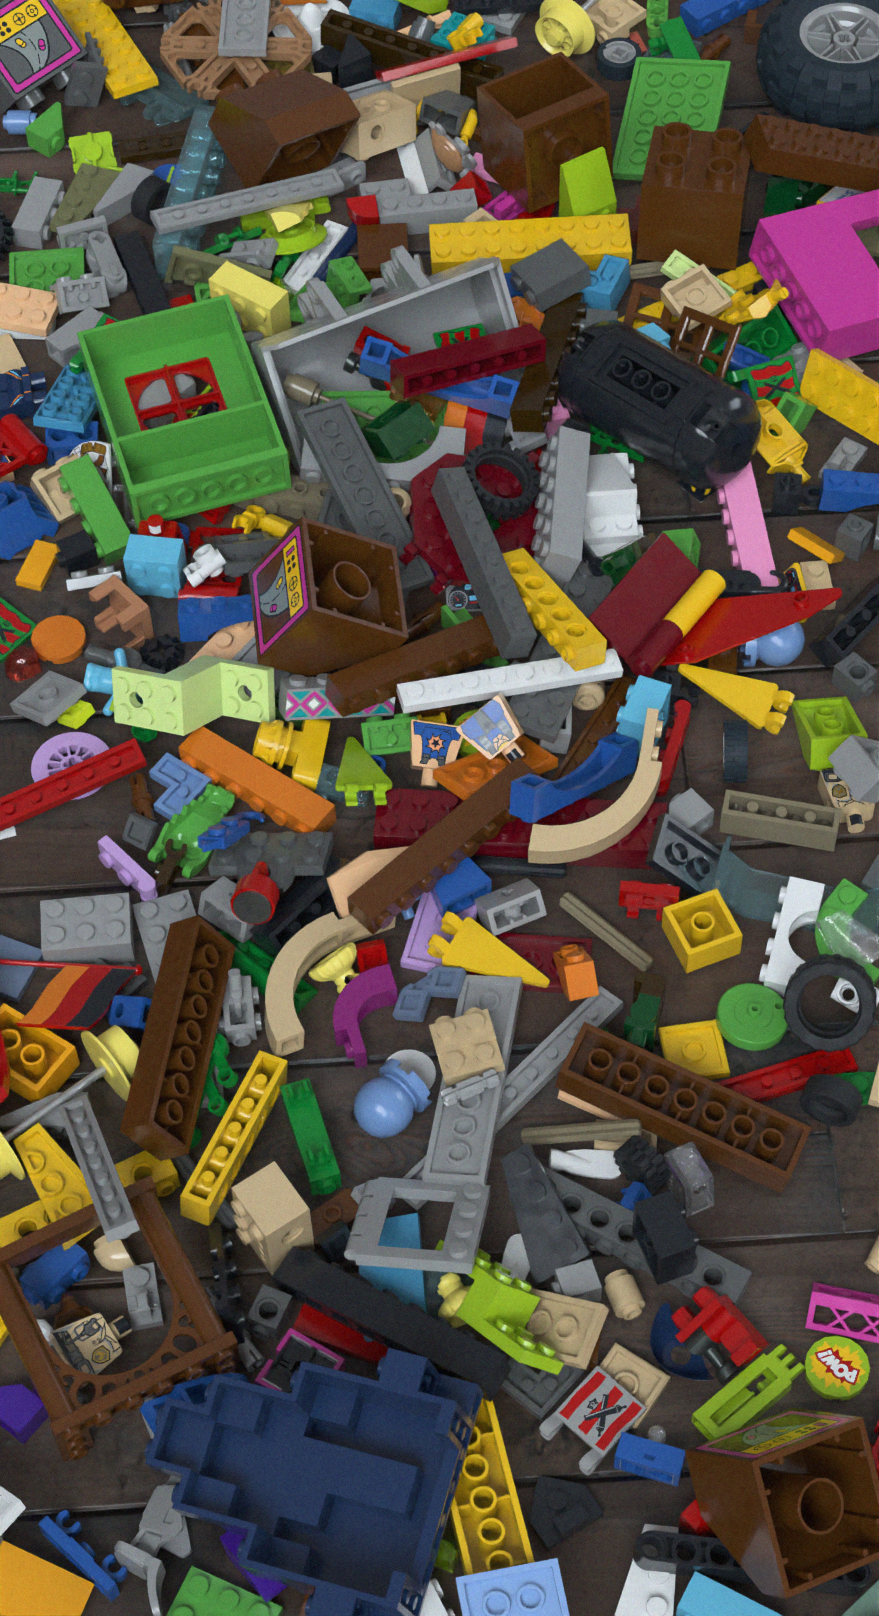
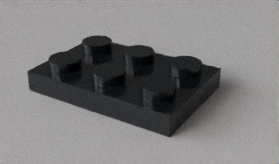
M667 813L658 816L645 864L692 896H697L716 888L720 894L722 893L731 857Z

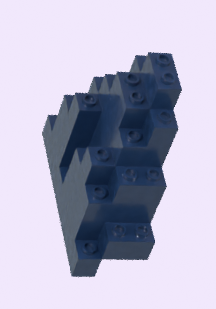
M388 1348L386 1357H382L379 1361L377 1368V1377H380L379 1381L301 1361L299 1370H295L290 1382L292 1393L289 1394L215 1374L213 1383H209L205 1390V1407L169 1397L166 1398L164 1406H161L157 1412V1429L154 1438L148 1441L145 1449V1464L154 1471L181 1478L180 1483H176L171 1497L172 1508L184 1516L219 1525L227 1532L246 1537L242 1538L237 1551L238 1564L256 1577L291 1586L300 1593L310 1595L305 1606V1616H420L484 1394L479 1384L441 1375L428 1358Z

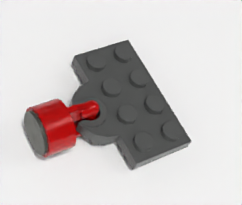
M258 831L248 833L226 849H214L208 865L210 876H237L238 882L231 899V909L234 915L248 924L258 925L266 923L275 912L279 900V889L285 892L292 885L295 876H324L334 845L333 832L313 831L294 833L292 831H285L282 833H266Z

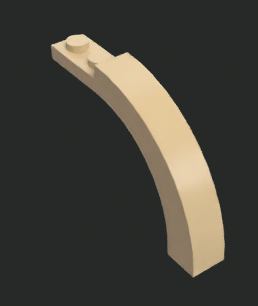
M647 708L637 770L623 795L605 811L584 821L554 826L533 824L528 849V863L555 864L590 857L613 846L638 825L655 798L661 778L662 762L657 761L659 746H654L655 737L661 738L663 721L658 720L659 709Z
M331 912L314 920L298 931L278 953L267 979L264 1014L266 1035L274 1056L282 1057L304 1048L305 1031L297 1017L293 998L296 988L307 970L320 958L338 949L345 943L350 941L356 942L373 935L352 915L349 914L343 919L338 920L334 912ZM396 916L388 927L378 930L375 934L394 928Z

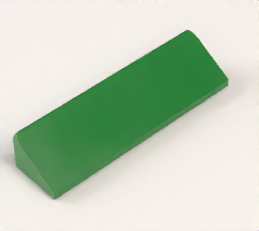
M224 930L220 931L219 933L236 946L231 969H239L241 976H250L252 987L258 986V991L265 996L267 979L275 959L250 940L242 943ZM302 978L293 998L296 1014L318 993L317 989Z

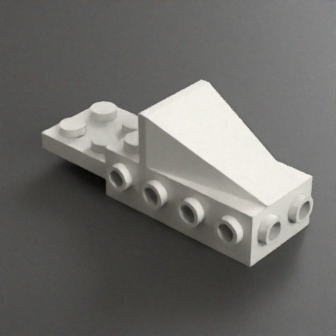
M627 453L589 455L583 539L597 556L602 557L630 541L643 536L642 525H637V520H640V506L637 504V485L631 481V479H634V464L629 463Z

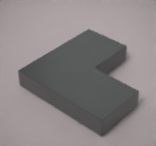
M510 1357L508 1362L512 1370L500 1388L542 1422L584 1376V1371L581 1368L563 1365L558 1375L541 1370L538 1374L528 1365Z

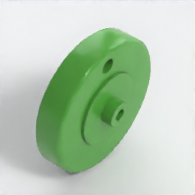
M756 983L738 984L728 989L718 1002L715 1015L717 1027L728 1042L741 1049L750 1051L769 1049L782 1040L788 1027V1023H786L784 1018L785 1012L783 1010L782 997L767 986Z

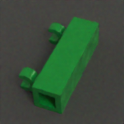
M681 16L660 24L661 37H655L647 41L652 57H656L667 50L670 58L701 60Z
M307 1078L280 1086L282 1104L312 1196L330 1194L337 1188L342 1187L341 1175L310 1079Z

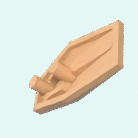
M409 846L365 851L326 878L340 918L349 915L347 897Z

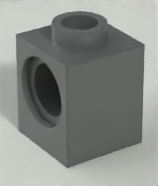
M849 513L837 530L835 547L845 552V557L858 562L871 543L874 524Z
M853 651L834 666L831 683L856 703L863 696L868 697L874 692L877 686L878 671Z
M264 1284L262 1285L247 1316L249 1330L255 1337L262 1340L270 1338L279 1341L294 1310L292 1295ZM267 1312L277 1314L273 1319L266 1320L262 1318Z

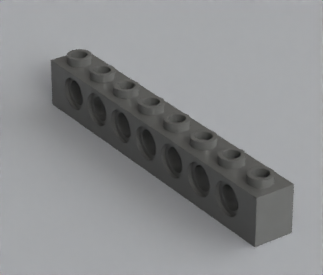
M543 1166L565 1207H574L579 1210L576 1213L569 1214L583 1239L593 1244L601 1253L605 1255L612 1254L622 1259L628 1267L636 1270L640 1268L651 1274L654 1279L632 1232L634 1212ZM509 1192V1202H511V1204L513 1205ZM602 1221L606 1226L598 1228L593 1226L592 1223ZM624 1235H629L633 1237L635 1240L631 1242L622 1241L620 1237ZM699 1245L696 1247L697 1259L694 1261L693 1273L663 1283H669L679 1288L680 1292L689 1298H692L700 1288L708 1285L719 1296L727 1295L731 1299L732 1304L738 1308L750 1286L752 1272ZM713 1278L719 1281L720 1284L711 1286L705 1280Z

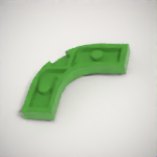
M844 878L819 911L815 925V941L818 955L840 954L843 957L855 960L857 964L862 965L866 969L867 974L873 980L874 986L879 980V969L857 955L849 947L845 937L846 928L850 920L867 901L868 894ZM832 975V976L835 977L837 980H839V978H841V977Z

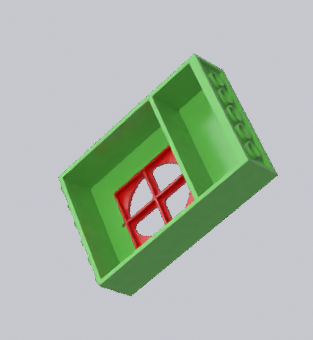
M228 294L77 332L84 369L108 442L111 444V452L137 529L139 522L147 520L151 515L157 514L162 516L163 521H169L292 488L288 453ZM178 374L198 377L207 382L214 391L182 399L174 377ZM159 379L164 380L172 400L171 403L140 410L138 408L139 400L144 390L152 382ZM213 402L219 404L218 412L191 419L187 417L186 410ZM170 413L176 414L179 422L153 429H148L144 424V421Z

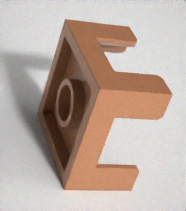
M111 576L88 592L92 602H97L106 595H109L111 606L94 617L95 626L102 633H106L117 624H120L124 632L130 630L136 636L135 639L123 647L132 648L137 652L140 651V647L144 646L145 639H153L154 632L149 606L117 576Z

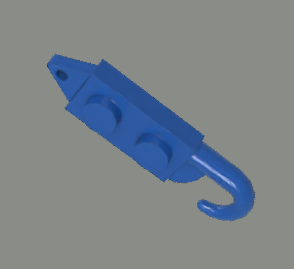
M243 811L233 816L223 817L220 822L208 827L207 831L198 836V848H202V852L226 849L250 832L249 820H259L262 823L266 820V816L257 811Z

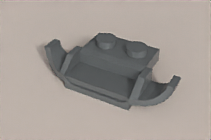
M266 531L214 536L213 542L199 546L194 553L200 547L211 544L214 550H219L227 562L223 565L225 575L240 577L244 573H249L281 537L269 536ZM192 555V557H191V563H194V562H196V560L193 558V555Z

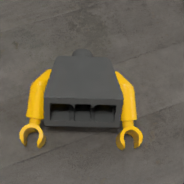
M449 90L424 96L416 107V134L419 132L418 120L427 124L433 121L435 124L440 123L446 132L456 136L460 135V139L468 146V139L472 138L478 123L477 112L474 110L475 102L468 96H461Z

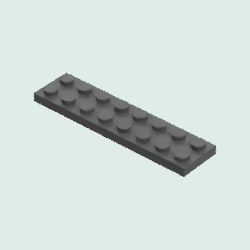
M345 397L296 411L295 419L351 532L396 546L402 593L433 583L435 577L428 563L420 555L407 566L399 560L400 555L405 552L403 550L404 547L411 542L413 533Z
M582 560L570 581L566 582L562 591L588 618L611 592L614 584L610 575L594 576L589 571V563ZM541 634L529 662L559 658L561 655L553 646L549 645L547 639ZM581 684L513 695L509 705L524 730V734L554 744Z

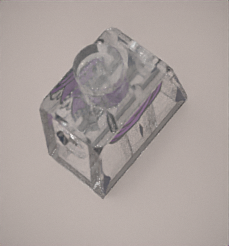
M688 1142L665 1153L662 1160L667 1162V1168L671 1171V1178L666 1183L676 1200L679 1199L682 1202L686 1218L713 1206L715 1203L714 1178L695 1144ZM695 1190L700 1192L698 1194H693Z

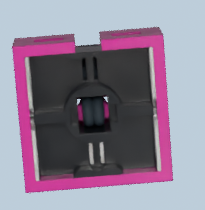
M290 1328L276 1348V1358L274 1361L271 1359L267 1361L255 1379V1385L291 1394V1378L294 1371L299 1370L301 1361L342 1372L346 1370V1362L343 1357Z

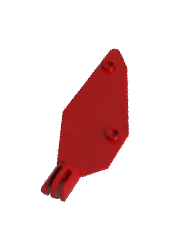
M826 588L716 599L660 666L697 663L809 618L842 596V590L840 588ZM607 642L606 650L613 649V647Z

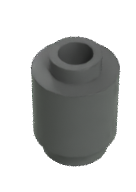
M418 15L417 20L413 21L408 35L430 43L435 32L434 25L436 22Z

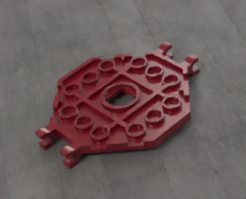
M532 451L527 455L529 456L527 463L533 461L535 464L539 461L540 457ZM446 453L413 477L409 484V494H411L410 520L413 527V536L411 542L404 547L403 550L405 552L399 557V560L407 566L420 555L439 574L434 579L436 582L429 588L436 596L441 594L450 585L460 587L462 584L471 585L431 492L439 468L461 467L467 457ZM483 464L475 469L476 479L492 495L500 498L514 499L522 494L520 482L506 468L495 464ZM537 495L529 509L522 516L519 515L514 520L510 517L508 521H502L501 516L498 519L501 527L495 530L493 534L502 554L524 548L533 558L535 551L531 550V546L536 535L533 523L538 513V509L535 508Z

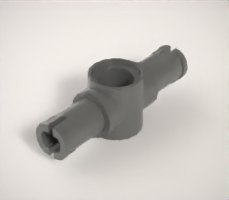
M92 643L88 645L85 651V660L95 662L104 667H116L115 650H106ZM123 647L128 668L166 674L164 670L145 664L142 656L136 650Z

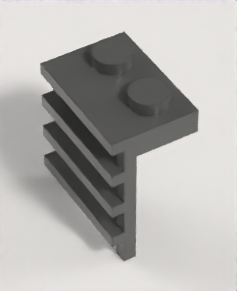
M85 32L87 41L85 49L88 53L82 58V61L73 62L63 100L65 105L97 107L108 68L103 66L104 57H100L101 49L96 48L98 40L92 38L90 32Z

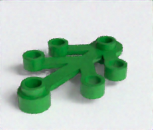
M218 1033L215 1035L198 1115L205 1094L209 1099L208 1110L215 1116H224L229 1107L228 1101L221 1096L211 1076L215 1065L219 1071L217 1081L225 1088H232L238 1082V1074L231 1069L226 1059L229 1054L228 1042L224 1036ZM196 1125L190 1148L195 1147L202 1137L201 1129Z

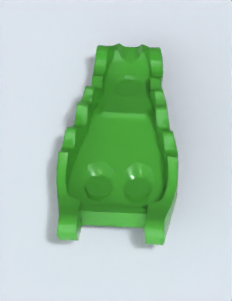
M208 783L206 790L199 796L197 801L192 799L188 805L183 806L180 814L175 813L171 820L165 823L156 844L147 856L148 859L155 863H158L163 858L165 859L167 856L165 843L169 838L173 839L174 844L171 849L173 852L180 851L183 843L187 844L188 848L186 857L180 863V867L183 868L182 876L188 879L196 876L206 866L213 853V850L202 852V848H198V836L207 831L208 827L220 822L221 818L226 817L236 800L235 795L221 786H214Z

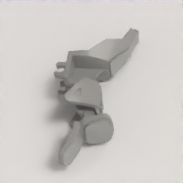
M154 1395L144 1401L146 1402L157 1398V1395ZM143 1416L150 1438L153 1439L154 1433ZM172 1475L164 1485L157 1486L143 1512L139 1532L130 1544L118 1541L114 1547V1555L122 1567L125 1566L129 1572L147 1580L149 1601L154 1616H163L161 1588L166 1571L162 1561L155 1558L160 1547L180 1558H186L192 1551L185 1516L172 1508V1492L176 1483L181 1481V1478Z

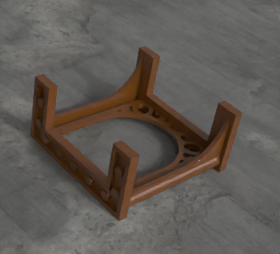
M151 1175L125 1187L124 1191L139 1229L170 1288L173 1299V1317L170 1330L160 1348L147 1361L136 1368L119 1374L95 1375L79 1371L62 1361L46 1341L12 1271L13 1268L100 1226L101 1223L93 1203L0 1248V1316L51 1420L49 1425L64 1462L69 1459L76 1461L85 1457L89 1453V1449L94 1447L89 1428L93 1426L100 1428L114 1420V1416L122 1411L132 1412L143 1405L144 1400L154 1395L158 1397L166 1395L174 1389L175 1384L185 1379L187 1381L195 1380L202 1376L205 1371L206 1376L239 1373L241 1371L238 1342L232 1331L226 1332L159 1203L157 1188ZM187 1317L188 1325L193 1323L195 1328L180 1327L179 1322L182 1318ZM178 1336H189L196 1341L197 1346L190 1352H183L173 1345V1341ZM167 1354H172L177 1358L167 1360V1364L161 1362L162 1357ZM137 1372L144 1373V1376L138 1379L135 1378ZM72 1376L75 1378V1381L72 1383L69 1392H67L65 1387H68L69 1384L63 1378ZM85 1383L94 1384L96 1392L93 1400L86 1405L80 1404L77 1400L80 1387ZM108 1384H113L116 1386V1389L114 1391L110 1389L106 1393V1395L103 1396L102 1389L104 1386Z

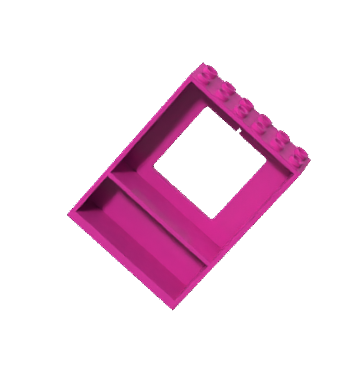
M879 189L762 218L758 221L748 255L769 289L772 287L774 280L778 279L782 288L785 287L788 290V297L783 299V301H778L809 353L811 349L818 348L832 357L841 360L879 349V268L856 234V231L879 226Z

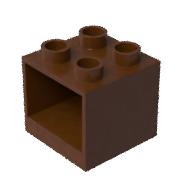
M563 52L533 62L526 67L476 87L484 170L511 194L528 213L559 201L561 164L599 147L605 149L610 174L613 177L609 94Z
M671 122L664 127L654 126L641 185L636 259L666 262L676 249L699 266L704 264L706 267L736 270L746 214L751 157L743 138L744 135L740 131L729 127L719 128L714 132L692 130L689 125L681 122Z

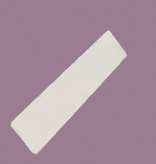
M414 141L396 147L404 176L408 178L411 195L429 193Z

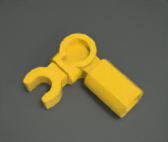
M477 12L469 14L457 29L447 36L446 39L453 50L473 45L477 42V37L483 36V32L480 29L484 25L482 17Z
M248 505L242 515L234 516L232 528L243 527L245 528L243 532L245 534L251 533L253 529L261 528L262 531H266L269 535L282 538L294 523L271 513L266 515V510L258 505Z

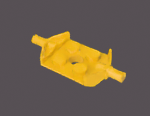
M778 279L774 280L770 289H764L757 295L752 293L745 295L743 290L740 289L730 296L732 306L713 317L733 325L743 321L762 319L767 317L768 313L778 304V301H783V299L788 297V290L785 287L782 288Z
M766 399L757 400L756 403L762 419V429L756 450L771 466L767 473L791 472L802 474V484H805L811 479V476L802 467L804 463L802 460L807 452L808 444L771 401ZM769 430H775L778 436L772 435Z

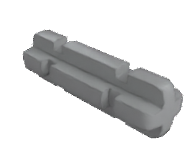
M489 1069L482 1072L483 1076L479 1077L477 1074L456 1083L454 1088L449 1086L442 1089L440 1096L444 1105L449 1107L458 1103L457 1099L461 1098L463 1101L484 1092L486 1087L491 1089L500 1084L498 1074L494 1069Z

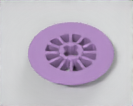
M68 732L57 735L41 745L35 753L31 764L32 778L34 782L42 780L109 750V747L101 739L88 733ZM101 787L96 788L74 799L87 797L98 791Z

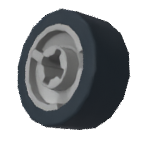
M627 38L608 39L601 43L598 48L597 70L603 77L612 81L632 79L636 57H641L642 50L637 43Z

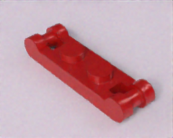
M678 700L675 703L673 728L668 727L664 741L668 745L666 750L661 749L658 762H662V772L655 795L658 797L665 796L668 793L688 731L691 704L686 700Z

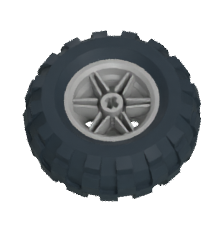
M783 0L779 3L773 12L770 13L760 30L756 53V72L763 91H765L767 98L773 103V107L782 116L791 115V118L797 122L817 124L822 127L837 128L860 134L865 133V129L871 126L879 129V0Z

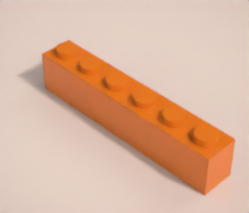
M203 726L194 730L178 747L181 761L211 778L212 785L217 784L223 789L231 791L235 795V799L240 798L248 803L253 810L265 813L276 824L280 826L285 825L295 833L327 832L337 821L336 809L333 803Z

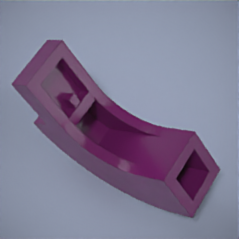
M389 964L369 969L356 976L344 987L335 1003L333 1027L336 1047L344 1046L347 1060L353 1058L356 1069L367 1066L366 1050L359 1030L363 1019L376 1009L396 1004L398 999L396 983Z

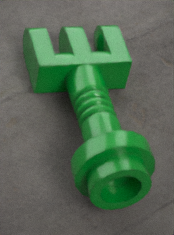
M301 252L282 255V259L277 263L270 282L279 286L290 263L296 262Z

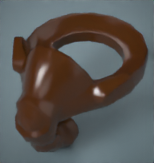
M65 1292L61 1296L60 1310L54 1317V1330L63 1327L64 1322L72 1316L84 1319L94 1315V1313L88 1306L79 1304L71 1293Z

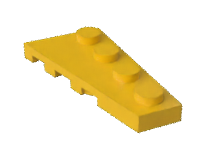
M39 1123L13 1141L51 1223L93 1203L82 1171ZM94 1229L68 1242L61 1244L64 1251L69 1249L71 1246H73L75 1243H77L79 1240H81Z

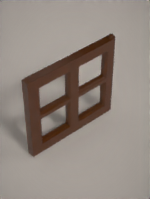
M634 282L623 322L633 327L634 320L646 323L654 322L666 333H668V329L676 330L678 324L671 322L672 314L665 304L661 319L637 312L641 296L661 301L660 289ZM701 323L690 331L687 330L686 334L693 335L690 344L698 347L705 324ZM679 351V354L687 359L695 355L691 351Z
M684 306L670 348L678 354L680 348L695 353L692 362L699 366L702 365L704 357L718 362L719 365L715 375L724 379L742 326L740 324L737 326ZM691 319L705 324L698 347L683 341ZM714 329L729 334L722 356L707 351Z

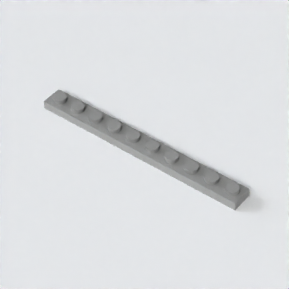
M599 986V995L588 997L506 1077L496 1133L561 1070L583 1023L586 1022L602 1030L623 1009V1001L602 986ZM426 1156L402 1179L423 1180L422 1175ZM402 1198L417 1211L428 1201Z

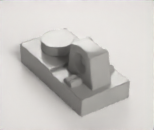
M844 437L819 471L818 478H822L823 469L855 471L867 455L868 447Z
M154 1262L135 1265L122 1270L131 1330L137 1331L163 1326Z

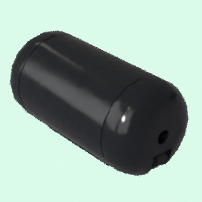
M617 320L596 322L581 331L584 342L576 340L573 343L572 347L576 350L574 354L564 353L557 376L558 392L563 405L580 419L692 487L698 489L722 487L734 480L747 467L754 456L762 429V419L756 401L738 387L630 325Z

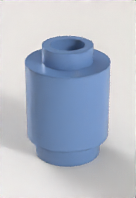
M8 110L7 115H3V128L8 131L9 135H26L25 128L39 117L38 113H32V110Z

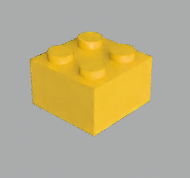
M717 888L663 908L661 927L686 973L740 954L743 935Z

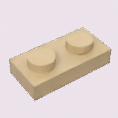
M824 560L800 562L807 590L833 588L827 562ZM836 601L829 604L822 610L835 609Z

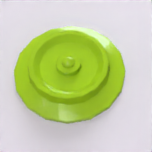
M304 218L301 222L281 232L275 231L273 225H270L266 229V233L262 234L259 239L274 238L279 243L275 255H289L316 247L324 242L328 234L326 227L315 223L310 218Z

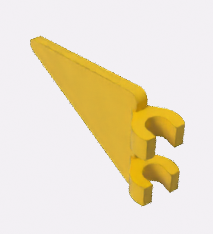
M680 664L678 667L679 673L744 720H747L755 728L762 729L764 726L770 733L778 735L780 728L783 727L787 716L782 713H786L788 707L791 706L795 696L793 693L784 690L778 691V685L775 683L688 664ZM773 705V707H774L776 710H778L779 712H769V711H770V709H771V706Z
M446 911L441 920V923H443L441 931L449 935H455L449 944L441 936L433 934L428 942L430 947L427 953L433 957L442 958L441 963L444 966L460 967L466 971L488 976L522 977V981L525 984L543 988L549 986L550 981L545 975L471 917H466L462 921L454 913Z

